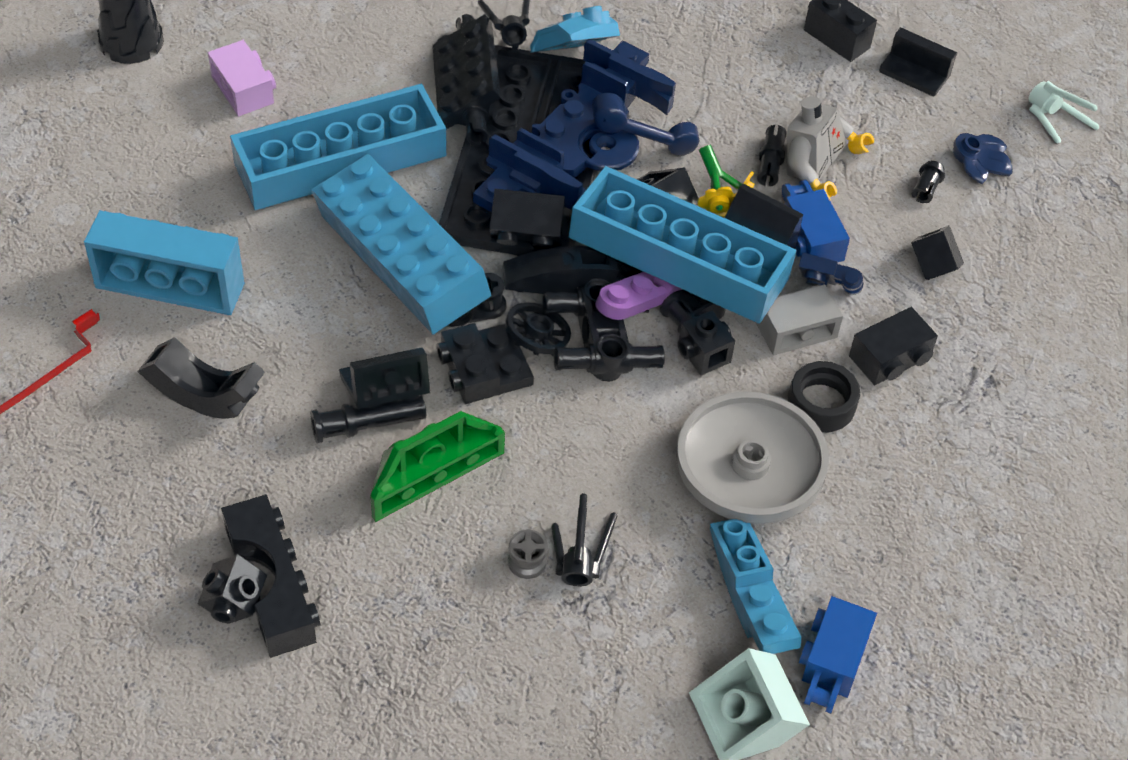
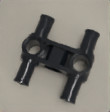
M596 278L588 281L585 286L575 288L574 292L544 291L542 297L544 314L574 313L578 317L584 347H555L554 367L556 371L561 369H586L588 373L593 374L597 379L610 382L618 379L621 374L631 372L633 368H663L665 352L662 345L632 346L628 340L624 319H611L599 312L595 304L600 290L610 285V282Z

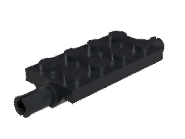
M464 14L462 15V23L460 17L456 20L457 31L450 35L442 36L432 45L437 112L446 130L456 124L466 126V140L471 145L476 146L481 144L480 136H482L483 142L488 139L486 122L488 121L490 104L501 99L492 22L486 14L477 19L472 15Z

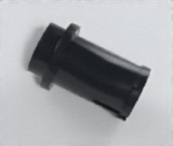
M933 160L926 162L920 167V177L911 193L912 197L915 198L920 191L916 199L920 203H930L938 184L943 182L945 178L943 165Z

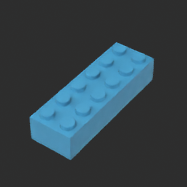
M422 83L230 135L234 165L254 210L313 194L312 188L366 154H369L387 173L446 156V127Z
M369 154L361 157L311 189L321 216L433 335L492 296L484 269Z
M607 166L604 167L572 208L569 238L758 324L761 323L788 282L797 251Z

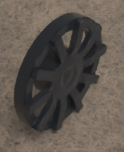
M532 302L519 303L509 310L505 320L506 334H509L516 341L515 345L533 351V354L537 356L539 353L554 356L555 347L566 348L571 338V329L567 321L559 313L544 314L542 304ZM524 311H530L534 313L527 316V314ZM518 313L523 321L514 318V316ZM556 323L561 330H553L554 324ZM553 336H564L563 341H561Z

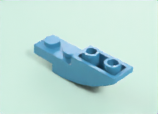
M738 519L711 523L710 532L719 565L747 638L753 637L759 651L771 654L800 648L801 635L773 582L774 569L751 524Z

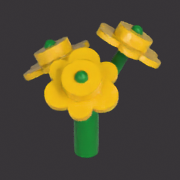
M710 144L699 149L711 179V189L706 190L705 195L698 199V206L725 218L736 194L732 192L730 187H720L719 178L738 190L742 183L722 171ZM751 171L744 184L753 188L755 184L749 181L754 174Z

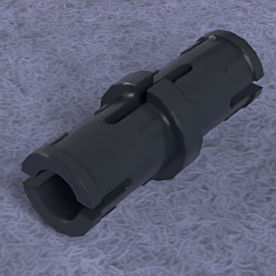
M771 125L766 129L765 142L760 148L759 160L761 164L757 181L763 186H766L767 176H770L769 186H774L778 183L780 165L784 163L785 150L783 147L787 131L780 125H778L777 135H774L775 125Z

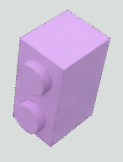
M244 39L208 52L211 76L238 117L274 104L273 89H276L274 77L269 70H264L257 51H251Z

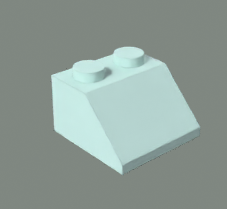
M748 648L689 692L719 760H741L780 747L810 725L775 654Z

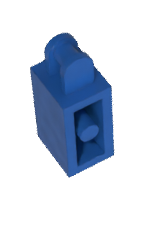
M802 180L799 182V185L791 186L789 183L783 184L782 197L785 205L803 214L796 246V256L801 257L802 253H807L837 262L844 261L850 237L825 190L813 191L807 180Z
M831 596L827 610L818 608L811 631L818 633L814 643L806 641L799 660L800 664L806 666L801 681L810 684L804 704L810 706L811 702L826 707L825 712L831 714L838 695L848 698L877 612Z

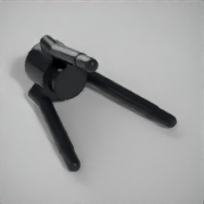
M478 0V5L492 21L495 29L500 31L504 43L511 46L513 50H517L527 37L525 26L530 22L528 17L530 0H523L520 17L509 15L502 20L498 19L483 0Z
M582 493L579 499L575 546L570 547L565 555L559 525L557 523L551 525L557 560L556 575L561 576L564 583L578 587L587 586L592 583L593 578H599L600 564L617 520V514L615 512L611 513L593 557L590 549L584 547L587 515V494Z

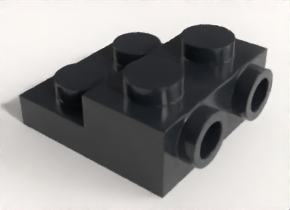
M472 323L441 332V343L436 344L438 357L442 365H448L450 369L448 377L451 388L454 392H460L464 404L515 391L534 384V376L521 348L515 345L516 341L509 334H506L505 323L478 330L476 324Z

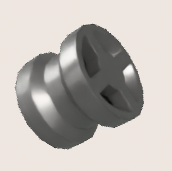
M526 529L515 533L510 539L508 547L509 569L519 578H536L546 569L547 540L541 533L535 530Z

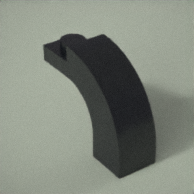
M175 337L159 344L137 371L156 389L176 403L200 414L221 419L235 418L240 414L249 400L258 392L259 386L257 383L265 373L255 362L233 371L214 368L198 359Z

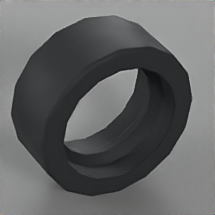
M816 361L805 364L796 371L791 381L788 402L809 415L821 432H833L843 429L852 421L860 399V385L854 374L844 366L828 361ZM813 385H826L837 390L843 396L845 403L833 409L821 408L809 402L804 397L803 390Z

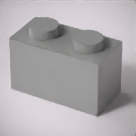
M824 284L813 288L806 287L798 292L778 296L761 323H756L772 354L777 355L838 338L843 314Z

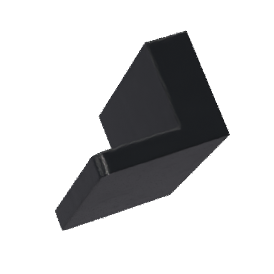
M900 27L895 33L890 54L880 65L879 72L930 96H936L951 76L957 52Z

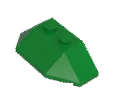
M460 411L438 423L429 424L421 432L406 440H399L393 443L387 450L383 451L370 495L371 514L374 521L377 522L504 454L505 431L498 425Z

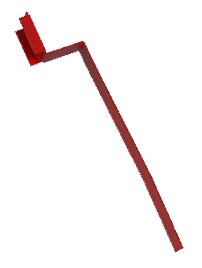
M90 309L72 321L76 326L74 333L86 347L22 392L0 405V414L19 403L92 351L90 342L82 333L100 321L99 313L96 314Z

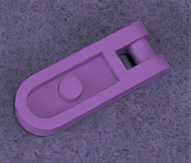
M641 272L603 287L595 304L599 312L604 316L615 320H622L661 305L670 294L682 289L646 272Z

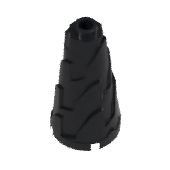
M98 0L100 14L97 32L99 46L104 56L106 51L110 54L112 61L133 64L151 59L149 52L155 48L158 54L163 46L164 38L162 27L157 20L151 0Z

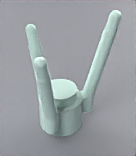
M1050 81L1040 82L1031 91L1029 102L1032 106L1029 111L1037 116L1055 143H1060L1061 138L1044 113L1054 114L1062 108L1094 130L1099 129V125L1064 102L1063 98L1092 111L1098 109L1097 105L1056 87Z

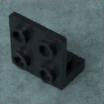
M423 347L350 362V367L339 369L340 378L358 409L377 408L383 403L396 400H413L419 395L430 393L427 353Z

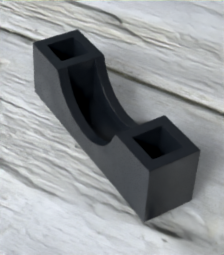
M267 494L222 507L224 527L234 555L238 554L247 561L263 565L275 576L271 590L263 599L255 604L258 625L269 657L272 658L317 643L315 627L321 626L320 618L314 602L306 603L304 594L309 592L307 582L302 570H294L292 562L296 561L297 558L291 539L283 540L280 530L285 529L279 507H271Z

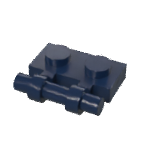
M802 253L799 269L802 277L807 279V284L815 287L824 284L826 287L827 284L842 285L844 291L849 295H856L862 291L864 282L862 273L859 270L840 265L837 261Z

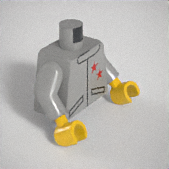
M811 96L801 101L802 110L787 129V175L799 178L801 181L807 180L813 191L824 189L831 201L830 197L837 194L836 186L830 181L820 184L819 180L846 146L845 140H849L848 148L851 153L863 154L869 152L864 145L874 144V138L870 133L857 135L853 132L854 127L840 116L839 110L830 105H822L818 97Z

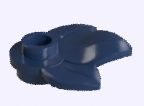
M962 133L954 140V157L963 163L966 173L980 184L987 180L989 173L1002 176H1010L1013 173L1011 160L1004 153L1007 145L998 137L989 134L975 136L969 133Z

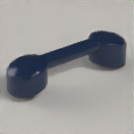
M602 93L593 100L594 123L597 128L605 133L614 134L625 131L668 145L670 153L676 156L690 154L699 145L698 127L691 122L676 124L669 131H665L627 118L625 103L616 94Z

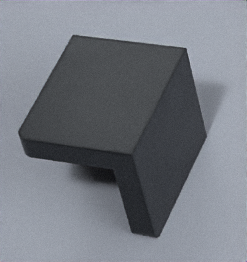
M950 225L918 236L911 242L926 280L958 270L964 264Z

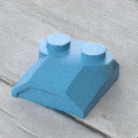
M602 6L582 9L583 15H581V12L565 14L562 16L563 21L537 30L530 45L531 53L584 46L588 39L599 42L620 36L618 22L610 17L609 11H602Z

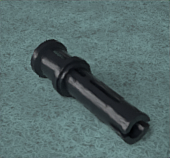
M422 395L413 400H396L383 403L377 408L358 409L357 407L354 408L353 405L343 404L341 409L318 412L317 409L310 411L311 425L316 443H322L324 438L345 434L350 438L358 434L359 430L426 419L427 416Z

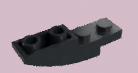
M568 246L539 250L506 260L502 265L505 290L544 294V291L574 292L575 288L585 286L591 279H604L612 284L644 272L589 246Z

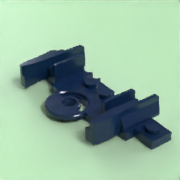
M588 39L584 43L583 60L586 62L582 67V80L578 85V93L572 89L562 91L561 104L541 124H533L532 133L520 128L517 131V140L514 143L495 134L490 137L489 156L486 158V164L495 171L473 193V202L492 212L494 190L504 189L565 196V208L572 210L573 206L587 190L583 188L581 182L575 179L587 167L602 171L605 166L617 171L631 165L639 153V140L636 135L625 131L609 134L597 128L594 123L592 110L594 98L602 93L618 95L625 103L627 118L629 117L628 107L636 97L653 105L667 116L673 107L676 83L664 74L646 67L649 63V53L623 40L614 50H611ZM588 139H590L589 150L594 155L592 158H589L583 150V145ZM602 147H607V148H610V149H609V150H604V149H601V148H602Z

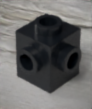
M713 310L702 315L691 316L681 323L677 345L682 357L686 360L689 359L701 376L731 363L735 339L732 337L728 325L724 321H720Z
M238 554L215 562L203 579V591L198 605L209 611L215 620L222 623L230 624L251 617L256 612L255 604L261 600L260 594L267 574Z

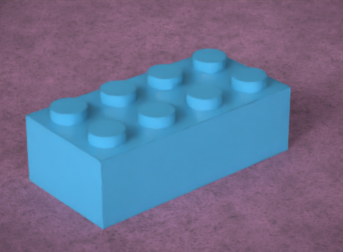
M99 210L84 240L95 288L231 316L245 284L238 237L229 236L224 233H213L188 226L183 227L162 223L157 220H147L127 216L122 213Z

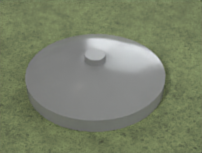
M734 392L720 395L704 402L689 415L679 434L676 461L680 477L688 491L711 511L726 518L738 519L746 523H771L795 516L813 503L820 494L829 467V451L820 428L809 415L794 404L765 393Z

